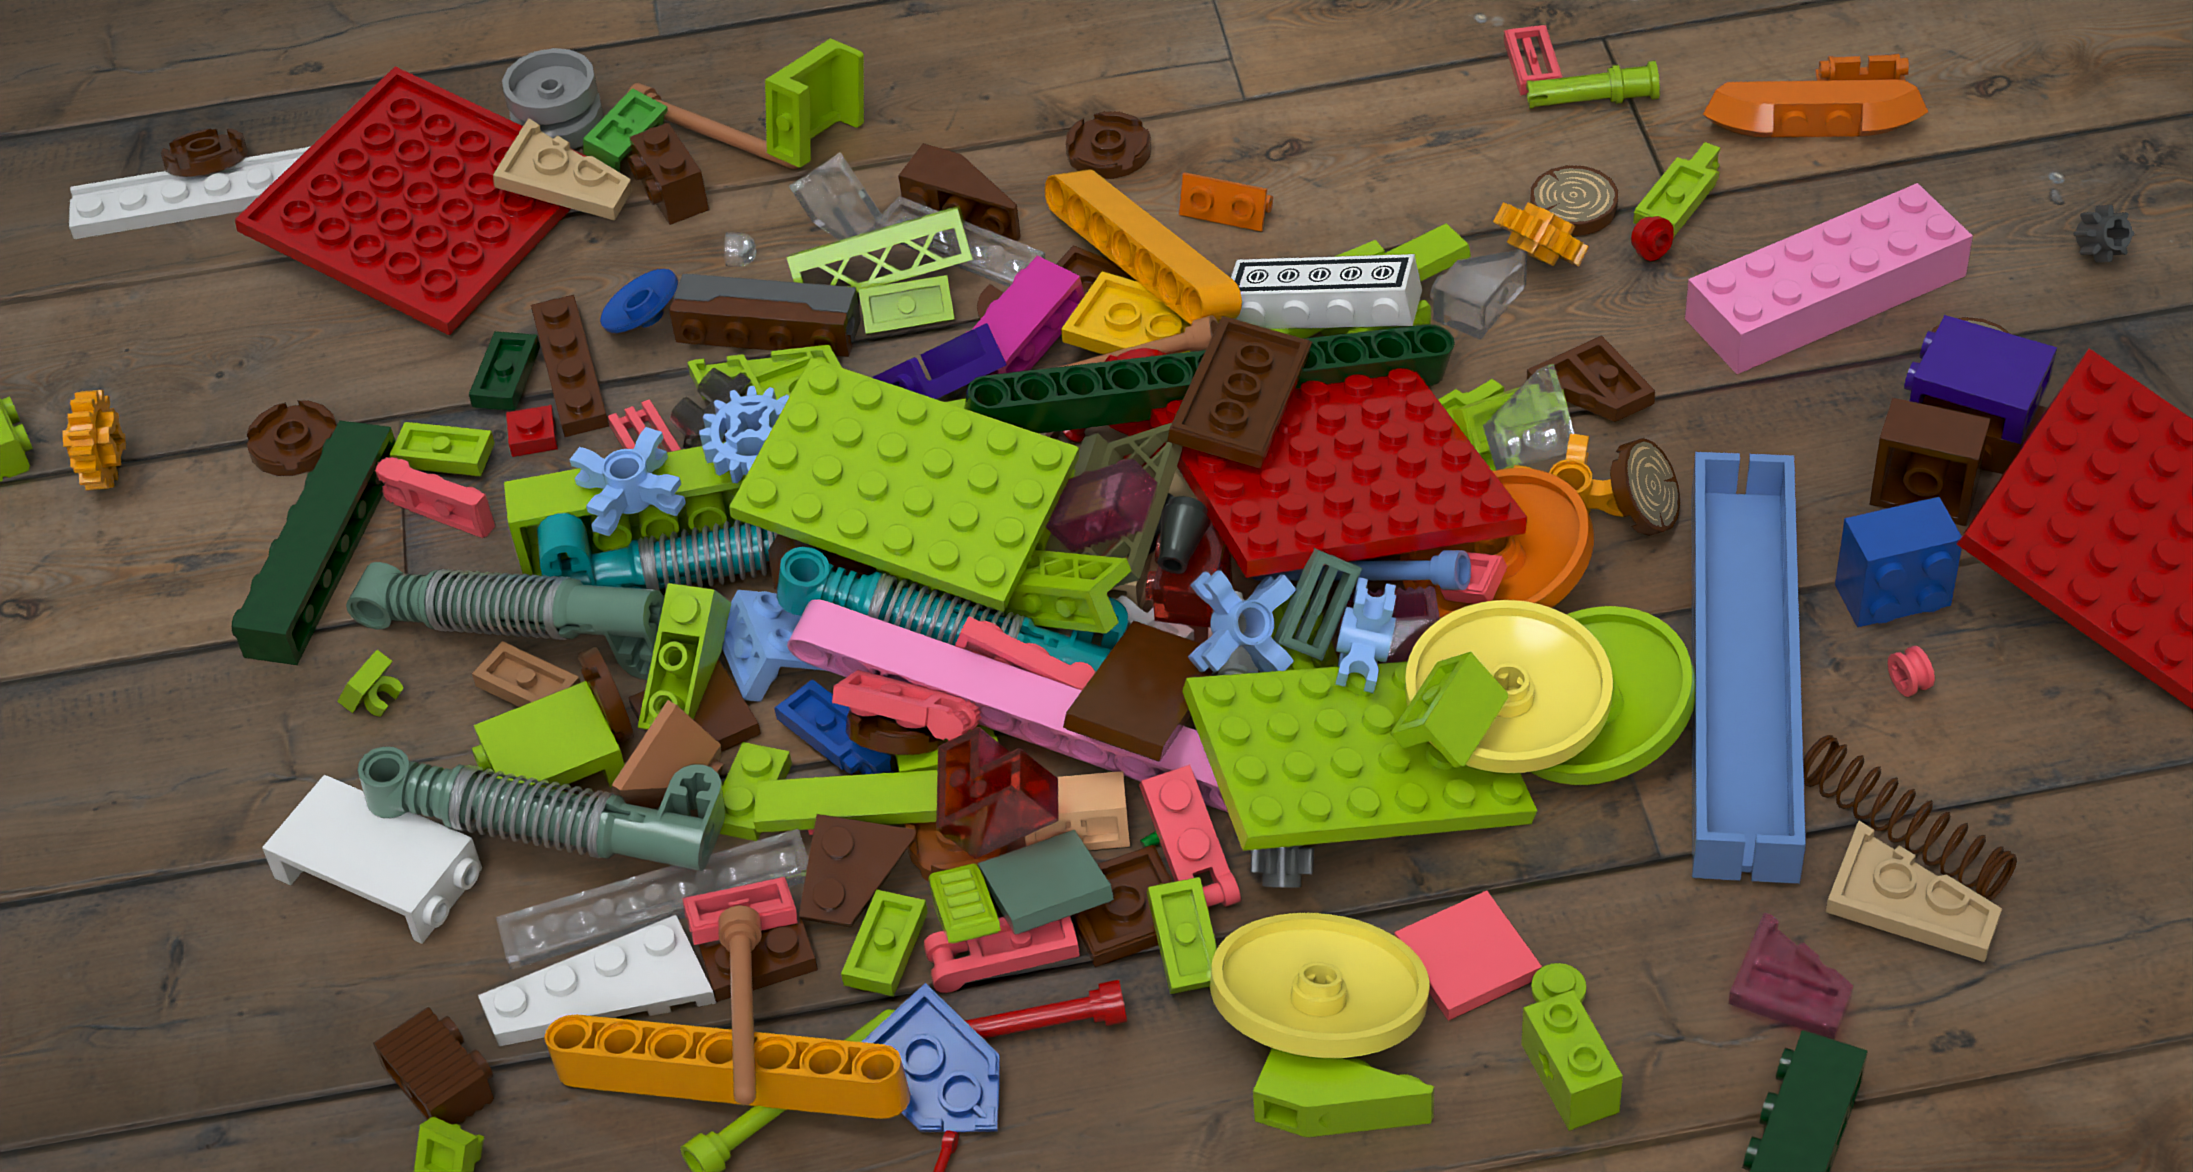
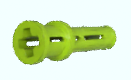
M1655 60L1648 61L1647 66L1622 69L1619 65H1612L1611 68L1607 69L1606 73L1526 81V89L1529 91L1527 93L1529 109L1538 106L1607 98L1610 99V102L1620 104L1625 98L1650 96L1654 100L1659 99L1660 96L1659 74Z

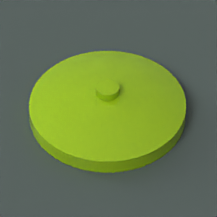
M1601 606L1574 611L1566 615L1581 623L1594 635L1609 659L1613 676L1610 712L1601 732L1583 751L1563 763L1531 772L1538 777L1552 782L1569 785L1600 784L1639 771L1659 758L1674 744L1687 726L1695 706V669L1688 650L1678 634L1668 624L1649 613L1627 607Z

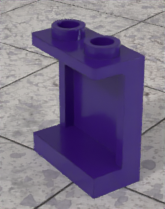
M1944 315L1936 333L1932 331L1927 332L1920 351V358L1922 360L1920 363L1912 362L1905 379L1904 389L1911 391L1909 400L1911 402L1922 404L1925 396L1929 395L2006 418L2002 439L2021 444L2050 383L2057 347Z
M986 323L920 354L932 380L926 378L916 357L871 378L938 399L969 384L975 378L992 373L1007 364Z

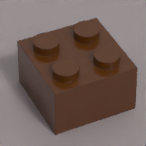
M1892 398L1879 438L1869 505L1888 509L1940 497L1953 522L1957 525L1966 526L1979 483L1991 419Z

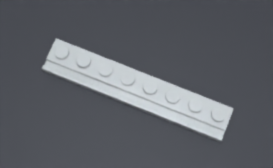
M310 147L246 157L230 168L203 176L182 177L162 171L72 186L70 188L72 194L69 213L70 231L74 239L244 211Z

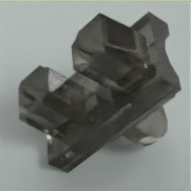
M713 367L703 377L697 390L698 393L711 403L703 410L690 398L685 397L673 408L670 421L685 435L683 448L688 449L702 446L699 430L705 428L704 414L716 415L713 402L720 400L726 404L731 401L730 391L735 390L740 397L746 396L744 390L751 383L748 377L740 372L732 379ZM725 434L722 442H726Z

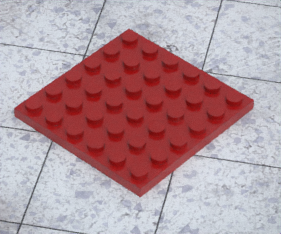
M395 66L235 218L237 232L450 336L571 208L494 187L493 174L523 128L522 125ZM577 152L578 154L582 155L583 157H587L586 155H584V154H582V153H580V152Z
M2089 348L2066 379L1956 545L2193 710V419Z
M1404 368L1393 369L1389 372L1388 376L1369 378L1365 375L1357 374L1348 376L1345 382L1325 384L1320 381H1307L1303 383L1301 388L1295 389L1261 469L1184 446L1177 464L1179 471L1197 500L1207 507V516L1246 578L1304 569L1314 548L1350 562L1526 533L1527 516L1420 375L1417 372ZM1174 400L1169 402L1167 407L1152 409L1150 417L1151 426L1156 428L1172 423L1183 400Z

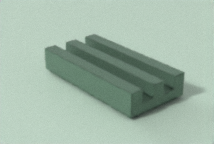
M1314 548L1297 583V590L1290 599L1273 640L1322 661L1362 568ZM1326 564L1295 638H1292L1322 567ZM1337 571H1343L1312 645L1307 644L1317 617L1321 614L1327 600V594Z

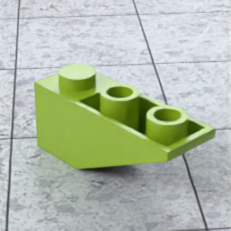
M667 583L638 722L639 729L648 730L667 700L676 704L694 719L722 651L731 608V602L716 590Z
M1272 1048L1253 1090L1255 1122L1306 1138L1430 1124L1434 1117V1086L1425 1084L1412 1075H1396L1373 1068L1366 1062L1355 1058L1308 1057Z

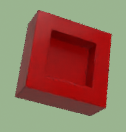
M552 405L506 412L508 443L512 457L558 449Z

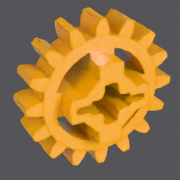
M1503 202L1493 220V223L1511 232L1507 240L1508 244L1553 267L1558 258L1579 267L1589 249V246L1571 236L1575 228L1573 224L1529 202L1524 210Z
M104 390L75 392V399L70 401L72 413L68 414V425L66 430H63V446L68 451L70 467L74 470V473H79V484L85 485V490L87 491L113 488L114 480H118L119 477L116 466H121V455L123 450H126V438L119 423V414L114 408H110V397L104 396Z

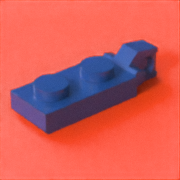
M813 679L774 707L777 720L841 770L844 769L847 773L853 774L859 769L862 775L894 773L891 769L890 755L862 747L849 739L846 733V721L850 707L832 703L833 694Z

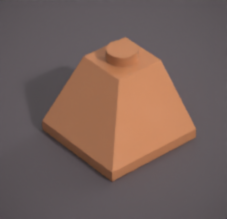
M667 700L613 782L612 791L614 795L622 796L626 804L651 809L658 808L662 803L670 780L681 768L692 764L706 765L713 768L720 776L724 768V764L719 761L721 759V744L680 707Z

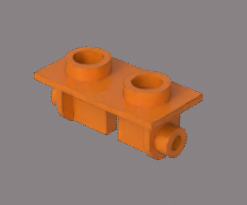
M1899 54L1868 56L1867 67H1860V56H1828L1827 61H1819V69L1815 70L1817 81L1905 80L1904 75H1908L1909 61L1908 58H1900Z
M1186 172L1183 173L1179 215L1263 231L1265 212L1270 213L1273 206V196L1267 195L1266 188Z

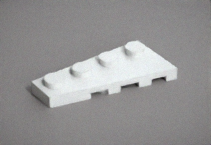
M677 915L668 917L478 995L499 1047L544 1038L550 1024L566 1015L617 1018L618 1016L648 1011L650 1017L670 1013L671 1006L696 1001L697 1007L716 1003L713 990Z

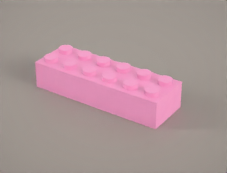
M1916 183L1688 280L1685 320L1736 374H1739L1965 277L1973 235Z

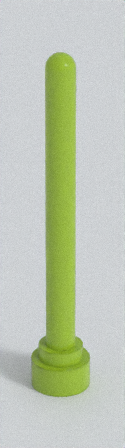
M884 1010L847 1037L845 1041L862 1042L895 1010ZM754 1106L717 1134L713 1131L707 1135L697 1134L680 1147L681 1154L692 1172H722L726 1167L725 1162L731 1158V1150L787 1109Z

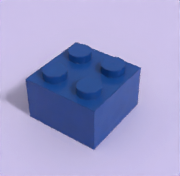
M1940 497L1844 519L1835 586L1857 628L1875 623H1887L1897 618L1922 612H1934L1951 606L1962 550L1956 544L1961 538V534Z

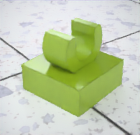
M377 649L349 680L337 702L351 713H354L364 701L365 707L371 714L381 717L388 705L378 698L377 692H387L391 697L397 699L403 690L399 680L391 676H385L393 661Z
M436 1117L428 1119L420 1124L414 1172H473L474 1164L482 1157L484 1136L480 1134L475 1136L462 1130L460 1125H451Z

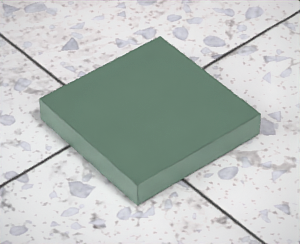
M1075 830L978 863L988 891L1015 935L1114 900L1111 884Z

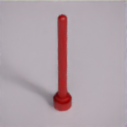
M1118 979L1098 983L1099 989L1090 990L1088 997L964 1021L985 1039L1088 1018H1094V1023L1105 1021L1106 1026L1125 1023L1127 1022Z

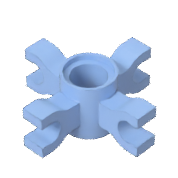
M645 427L639 435L634 449L614 451L605 459L595 452L579 447L570 458L571 466L581 469L575 477L576 485L589 489L596 487L603 489L586 506L588 513L598 516L591 524L593 532L610 537L616 529L622 513H638L646 509L650 504L662 512L677 516L686 504L684 496L675 494L681 486L679 477L669 474H652L668 458L667 451L657 448L664 439L661 431Z
M1221 570L1216 571L1212 576L1209 572H1203L1190 585L1197 595L1214 610L1210 623L1213 635L1188 656L1200 672H1205L1209 667L1213 672L1218 671L1228 661L1238 646H1243L1260 672H1271L1272 670L1285 671L1294 662L1287 651L1271 637L1274 629L1272 611L1297 590L1285 575H1279L1276 580L1272 576H1266L1247 600H1241L1238 597L1230 581ZM1241 612L1246 619V629L1243 634L1238 626Z
M1358 577L1353 597L1354 607L1345 608L1336 651L1341 653L1337 666L1339 670L1335 685L1345 687L1348 674L1357 672L1366 679L1364 691L1374 693L1379 673L1377 663L1378 661L1386 663L1394 632L1396 618L1392 617L1396 600V595H1394L1396 585L1386 583L1383 596L1372 597L1367 593L1368 579Z

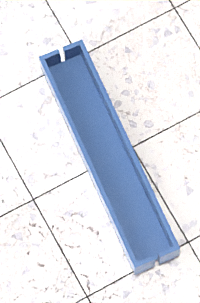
M1695 452L1691 491L1692 663L1696 674V697L1692 712V878L1741 880V872H1750L1751 881L1800 884L1806 842L1794 455L1750 454L1745 494H1736L1740 453Z

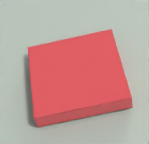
M1487 890L1394 932V936L1408 945L1423 962L1429 977V994L1448 1021L1531 983L1535 973L1542 968V965Z

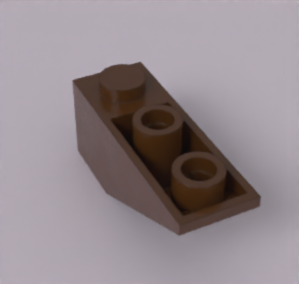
M923 143L898 175L903 208L929 215L960 206L964 219L963 226L1018 241L1021 238L1017 204L962 154Z

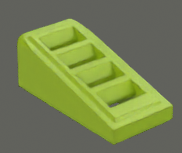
M969 864L930 874L928 881L935 913L949 943L953 944L999 933L998 931L1001 930L999 919L978 865Z

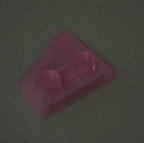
M1764 913L1730 990L1728 1004L1835 1040L1852 997L1853 985L1835 969L1826 967L1820 961L1819 955L1804 942L1798 946L1778 930L1779 921L1774 916Z

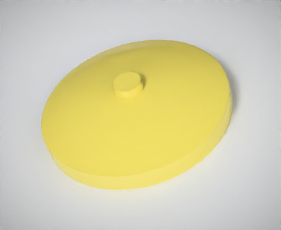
M1494 600L1468 605L1455 610L1430 626L1418 639L1409 656L1405 677L1407 706H1409L1438 661L1472 652L1507 691L1508 699L1466 763L1467 766L1499 773H1525L1550 768L1563 763L1583 751L1593 742L1604 727L1610 712L1613 691L1612 669L1599 641L1588 629L1572 617L1537 603L1517 600Z
M1289 913L1253 921L1228 935L1218 946L1212 959L1210 991L1215 1006L1225 1020L1238 1031L1259 1043L1280 1051L1308 1057L1348 1058L1388 1049L1399 1044L1414 1033L1426 1014L1429 997V977L1419 956L1403 941L1383 929L1343 916L1321 913Z

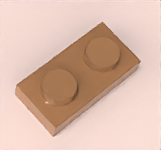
M504 641L472 673L476 687L518 707L581 683L579 676Z

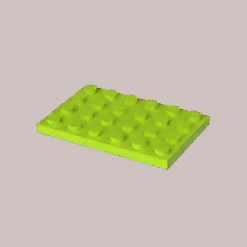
M811 358L729 506L731 518L1004 612L1079 459V447Z
M1408 662L1377 664L1379 673L1374 693L1364 691L1366 679L1357 672L1348 674L1345 687L1335 685L1339 667L1186 678L1182 692L1243 851L1532 824L1537 809L1520 773L1491 772L1467 765L1455 768L1428 741L1403 748L1390 733L1408 707L1405 693V677Z

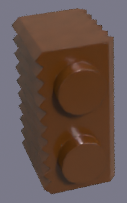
M426 1007L373 1042L382 1067L426 1120L436 1117L451 1125L463 1123L466 1117L473 1116L476 1110H482L485 1104H491L494 1099L488 1080L493 1077V1072L487 1061L476 1049L468 1054L465 1048L461 1046L465 1041L455 1023L448 1016L439 1020L430 1007Z

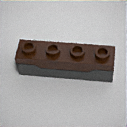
M684 273L669 309L676 343L770 351L830 345L835 356L849 357L861 321L856 287Z

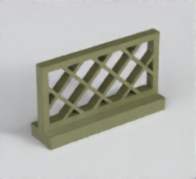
M1172 423L1110 443L1099 433L1084 437L1079 450V459L1075 465V474L1052 528L1045 551L1101 556L1121 537L1122 539L1105 556L1125 558L1129 554L1128 563L1132 571L1114 587L1140 580L1183 449L1181 445L1167 442L1169 428ZM1164 443H1166V445H1165L1152 459H1150V457H1151ZM1131 454L1126 460L1122 457ZM1146 462L1147 464L1128 483H1126L1125 481ZM1154 478L1153 483L1138 496L1137 494ZM1122 486L1123 488L1117 493L1118 488ZM1134 499L1135 501L1114 521L1113 518ZM1142 515L1141 520L1126 534L1125 531ZM1109 523L1110 526L1101 534V530Z

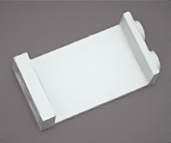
M323 775L262 847L275 879L292 885L304 871L405 916L413 939L423 944L435 928L444 923L450 908L465 890L470 889L475 884L482 870L472 837L410 811L394 818L376 816L368 809L362 790L326 775Z

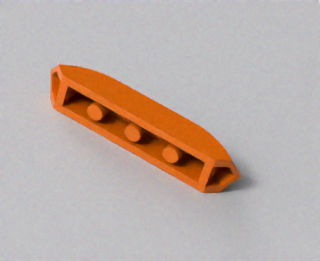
M1906 80L1726 82L1715 90L1703 115L1723 129L1753 137L1872 136L1896 130L1928 113V110L1918 88Z

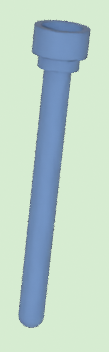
M1443 550L1439 555L1433 556L1431 560L1350 561V563L1362 568L1359 577L1368 580H1431L1433 585H1439L1442 590H1465L1471 578L1470 558L1464 550ZM1324 565V566L1322 567V570H1321V572H1320V574H1319V577H1318L1317 581L1320 580L1321 575H1322V573H1323L1324 568H1325L1326 565ZM1303 569L1252 578L1262 581L1266 576H1272L1276 580L1279 575H1285L1289 581H1299ZM1337 571L1334 581L1341 579L1343 571Z

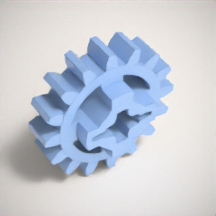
M749 386L747 396L740 397L735 390L730 391L731 401L726 404L720 400L713 402L716 415L704 414L705 428L699 430L705 459L707 463L714 464L717 475L720 476L730 471L733 483H738L743 475H747L789 399V396L785 395L776 400L774 388L769 387L763 395H757L755 387ZM725 434L726 442L723 444L722 440Z

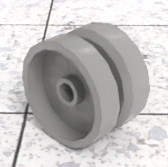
M551 48L530 53L513 63L507 69L502 79L503 92L507 108L510 111L511 121L524 126L529 118L540 125L541 132L553 139L558 135L570 142V148L573 150L583 146V138L604 118L593 65L584 55L570 49Z

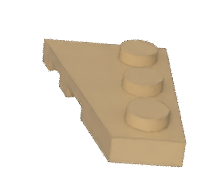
M529 118L493 174L495 188L611 220L617 218L632 192L630 178L593 156L583 157L570 149V142L558 135L553 139L541 132L540 125Z
M1858 821L1829 895L1826 912L1985 962L2000 920L2002 908L1949 875L1937 876L1915 862L1916 855L1900 845L1896 849L1891 848L1874 837V829Z

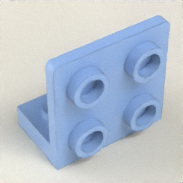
M737 590L731 601L722 649L743 699L747 701H762L771 682L777 678L780 667L824 670L801 661L789 651L787 643L801 616L785 611L778 603L777 593Z

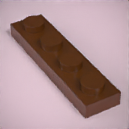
M570 295L532 304L531 309L564 437L609 427L575 296Z

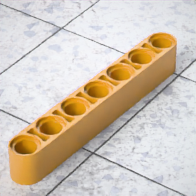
M1090 169L1055 174L1047 178L1045 198L1052 213L1189 324L1192 325L1193 320L1213 315L1217 322L1220 321L1222 316L1232 319L1239 316L1242 308V298L1236 282L1095 171Z
M566 1015L551 1023L545 1032L544 1039L558 1078L564 1085L585 1089L739 1104L734 1098L731 1029L587 1015ZM754 1032L756 1098L749 1104L750 1106L886 1119L899 1115L910 1103L911 1094L899 1052L892 1046Z

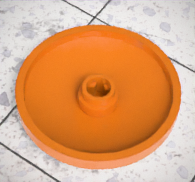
M1529 468L1500 469L1493 471V473L1527 516L1525 534L1401 553L1400 561L1431 560L1433 556L1439 555L1443 550H1464L1470 553L1503 556L1507 569L1492 601H1526L1553 608L1577 585L1588 567L1594 547V529L1582 498L1563 479L1548 472ZM1402 580L1418 611L1433 623L1455 610L1472 605V603L1445 600L1440 586L1433 585L1431 580Z

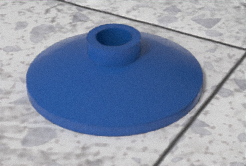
M657 269L635 278L621 288L606 304L600 318L601 325L610 333H621L639 326L644 328L652 326L661 319L664 314V307L675 294L678 287L677 276L672 270Z

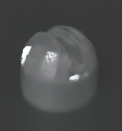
M726 232L724 244L726 267H742L753 262L757 254L754 239L745 233Z

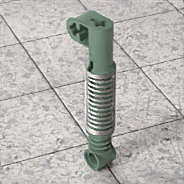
M374 562L366 567L347 601L346 608L351 617L358 623L377 630L387 628L392 621L423 622L430 629L445 632L457 631L462 633L465 631L478 634L484 632L489 635L493 633L496 635H514L517 637L522 635L535 638L541 636L546 639L551 637L559 640L574 639L580 634L604 635L622 669L634 677L647 680L664 596L655 589L583 585L578 579L563 576H530L527 574L483 573L468 570L464 572L450 569L434 570L424 576L420 574L412 575L404 574L396 567L387 563Z
M395 747L373 749L363 756L358 765V774L367 807L374 815L381 818H394L410 811L414 814H423L424 816H434L435 818L442 819L445 826L452 827L455 830L463 831L467 828L468 832L473 833L477 829L480 835H484L488 831L491 837L500 834L502 839H507L511 836V839L515 842L522 838L525 844L533 840L535 846H539L544 842L546 848H550L555 844L557 850H562L566 846L567 851L570 853L577 848L580 855H583L588 850L590 857L609 859L613 855L619 854L703 871L711 857L726 813L719 774L713 768L701 764L685 766L674 774L659 810L626 804L622 796L614 795V793H603V791L599 790L593 793L592 789L589 788L582 791L579 786L571 788L568 784L560 786L558 782L549 784L544 779L538 782L533 777L527 780L526 776L523 775L516 778L513 773L507 775L502 771L494 773L492 769L483 771L482 767L459 764L453 769H444L443 767L419 764L418 762L409 761L408 756L402 750ZM697 809L698 818L691 816V810ZM475 818V819H476V823H475V825L471 828L470 824H471V822L473 821V819Z

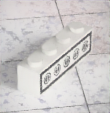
M1415 254L1244 259L1236 261L1231 276L1238 285L1242 298L1241 312L1234 319L1267 329L1413 326L1422 292Z

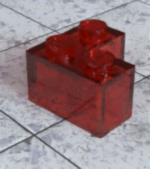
M1211 520L1184 573H1170L1160 568L1159 565L1157 571L1148 572L1145 598L1146 600L1153 601L1154 621L1211 628L1210 623L1214 610L1197 595L1190 585L1203 572H1209L1212 576L1216 571L1221 570L1233 587L1231 553ZM1161 534L1157 537L1155 548V562L1157 564L1160 555Z
M980 727L938 746L936 830L974 859L1059 821L1058 778L1021 748L1012 752L1008 751Z

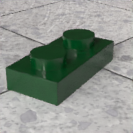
M494 331L468 394L472 407L516 411L541 348L537 334Z

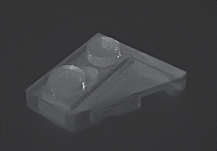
M1554 364L1538 369L1483 425L1496 470L1566 456L1570 434H1575Z

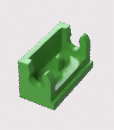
M632 88L583 138V154L593 156L620 172V161L632 150L629 137L644 132L649 128L663 125L664 115L667 113L668 107Z

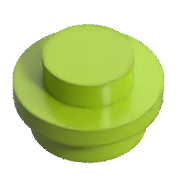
M1548 964L1540 968L1532 979L1531 992L1536 1003L1573 989L1581 1003L1586 995V981L1583 975L1576 968L1567 964Z

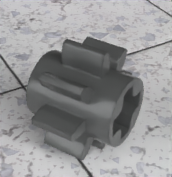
M2113 205L2096 206L2095 212L2081 213L2082 221L2078 224L2076 231L2073 232L2078 245L2081 247L2080 255H2094L2095 262H2112L2113 255H2126L2128 253L2126 247L2131 242L2132 236H2134L2132 226L2127 220L2129 214L2127 212L2114 213Z
M1302 845L1251 850L1250 872H1262V886L1301 887L1302 874L1313 873L1314 848H1302Z

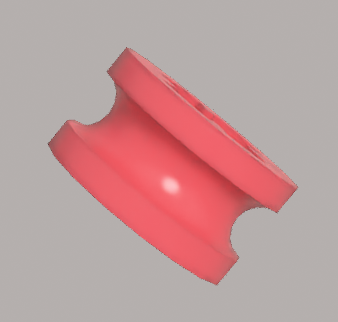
M1911 646L1905 650L1904 654L1896 652L1888 657L1887 664L1891 680L1902 695L1910 697L1917 693L1918 688L1927 690L1933 687L1935 682L1934 670L1928 656L1920 647Z

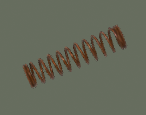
M1826 735L1810 748L1803 759L1805 786L1812 787L1819 784V792L1822 797L1829 798L1836 795V803L1839 808L1847 809L1853 807V814L1857 820L1870 818L1871 828L1879 832L1887 829L1890 842L1898 843L1905 840L1906 850L1913 854L1922 852V859L1925 865L1933 866L1940 863V873L1942 875L1947 874L1952 877L1958 874V882L1963 884L1962 876L1964 869L1976 858L1986 842L1985 834L1978 836L1964 855L1960 867L1951 873H1946L1944 870L1946 858L1962 842L1968 831V823L1961 824L1947 842L1942 856L1934 861H1928V847L1941 835L1951 818L1950 811L1944 812L1939 816L1929 831L1924 845L1912 850L1909 847L1910 837L1921 827L1931 813L1933 801H1926L1919 808L1906 834L1900 838H1893V825L1911 806L1916 796L1915 789L1908 790L1894 808L1889 822L1882 827H1877L1875 825V815L1895 793L1899 784L1898 777L1892 778L1886 783L1877 796L1872 811L1861 816L1857 812L1858 803L1876 785L1881 775V766L1874 767L1867 774L1859 786L1854 801L1845 805L1840 801L1841 792L1859 774L1864 764V756H1857L1848 765L1841 777L1837 790L1832 793H1825L1823 790L1824 781L1842 763L1847 753V744L1839 746L1837 738H1834L1833 735ZM1830 743L1827 754L1821 764L1807 777L1815 758ZM1842 750V753H1841V755L1839 756L1838 760H1837L1836 763L1832 766V768L1829 770V768L1831 767L1832 763L1834 762L1836 756H1837V755L1839 754V752ZM1857 762H1859L1852 775L1846 781V778L1848 777L1853 767L1857 764ZM1875 774L1873 780L1871 781V783L1869 784V786H1868V787L1865 789V791L1863 792V790H1864L1865 786L1867 785L1868 781H1869V780L1871 779V777ZM1893 784V786H1892V788L1890 789L1889 793H1888V794L1886 795V797L1882 800V798L1884 797V795H1885V793L1887 792V790H1888V789L1890 788V786ZM1909 797L1908 801L1906 802V804L1904 805V807L1901 809L1903 803H1904V802L1907 800V798ZM2003 846L1997 847L1986 860L1978 878L1965 886L1968 888L1976 886L1975 892L1991 901L2002 891L2011 878L2017 864L2016 854H2012L2011 851L2004 852ZM2005 864L2004 869L1999 875L1998 879L1987 890L1995 874Z

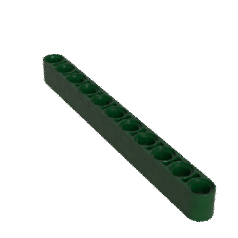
M1426 324L1305 338L1312 341L1309 357L1295 389L1301 388V385L1307 381L1333 384L1345 382L1348 376L1357 374L1365 375L1369 378L1388 376L1391 370L1397 368L1417 372L1427 386H1433L1443 379L1455 344L1454 337L1441 326ZM1206 350L981 376L970 382L964 409L1038 434L1150 420L1152 409L1167 407V404L1174 400H1183Z

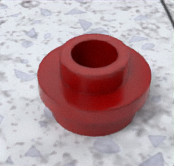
M1661 216L1641 219L1635 225L1631 235V243L1636 249L1637 254L1648 261L1661 258L1672 245L1674 237L1673 225L1669 220Z

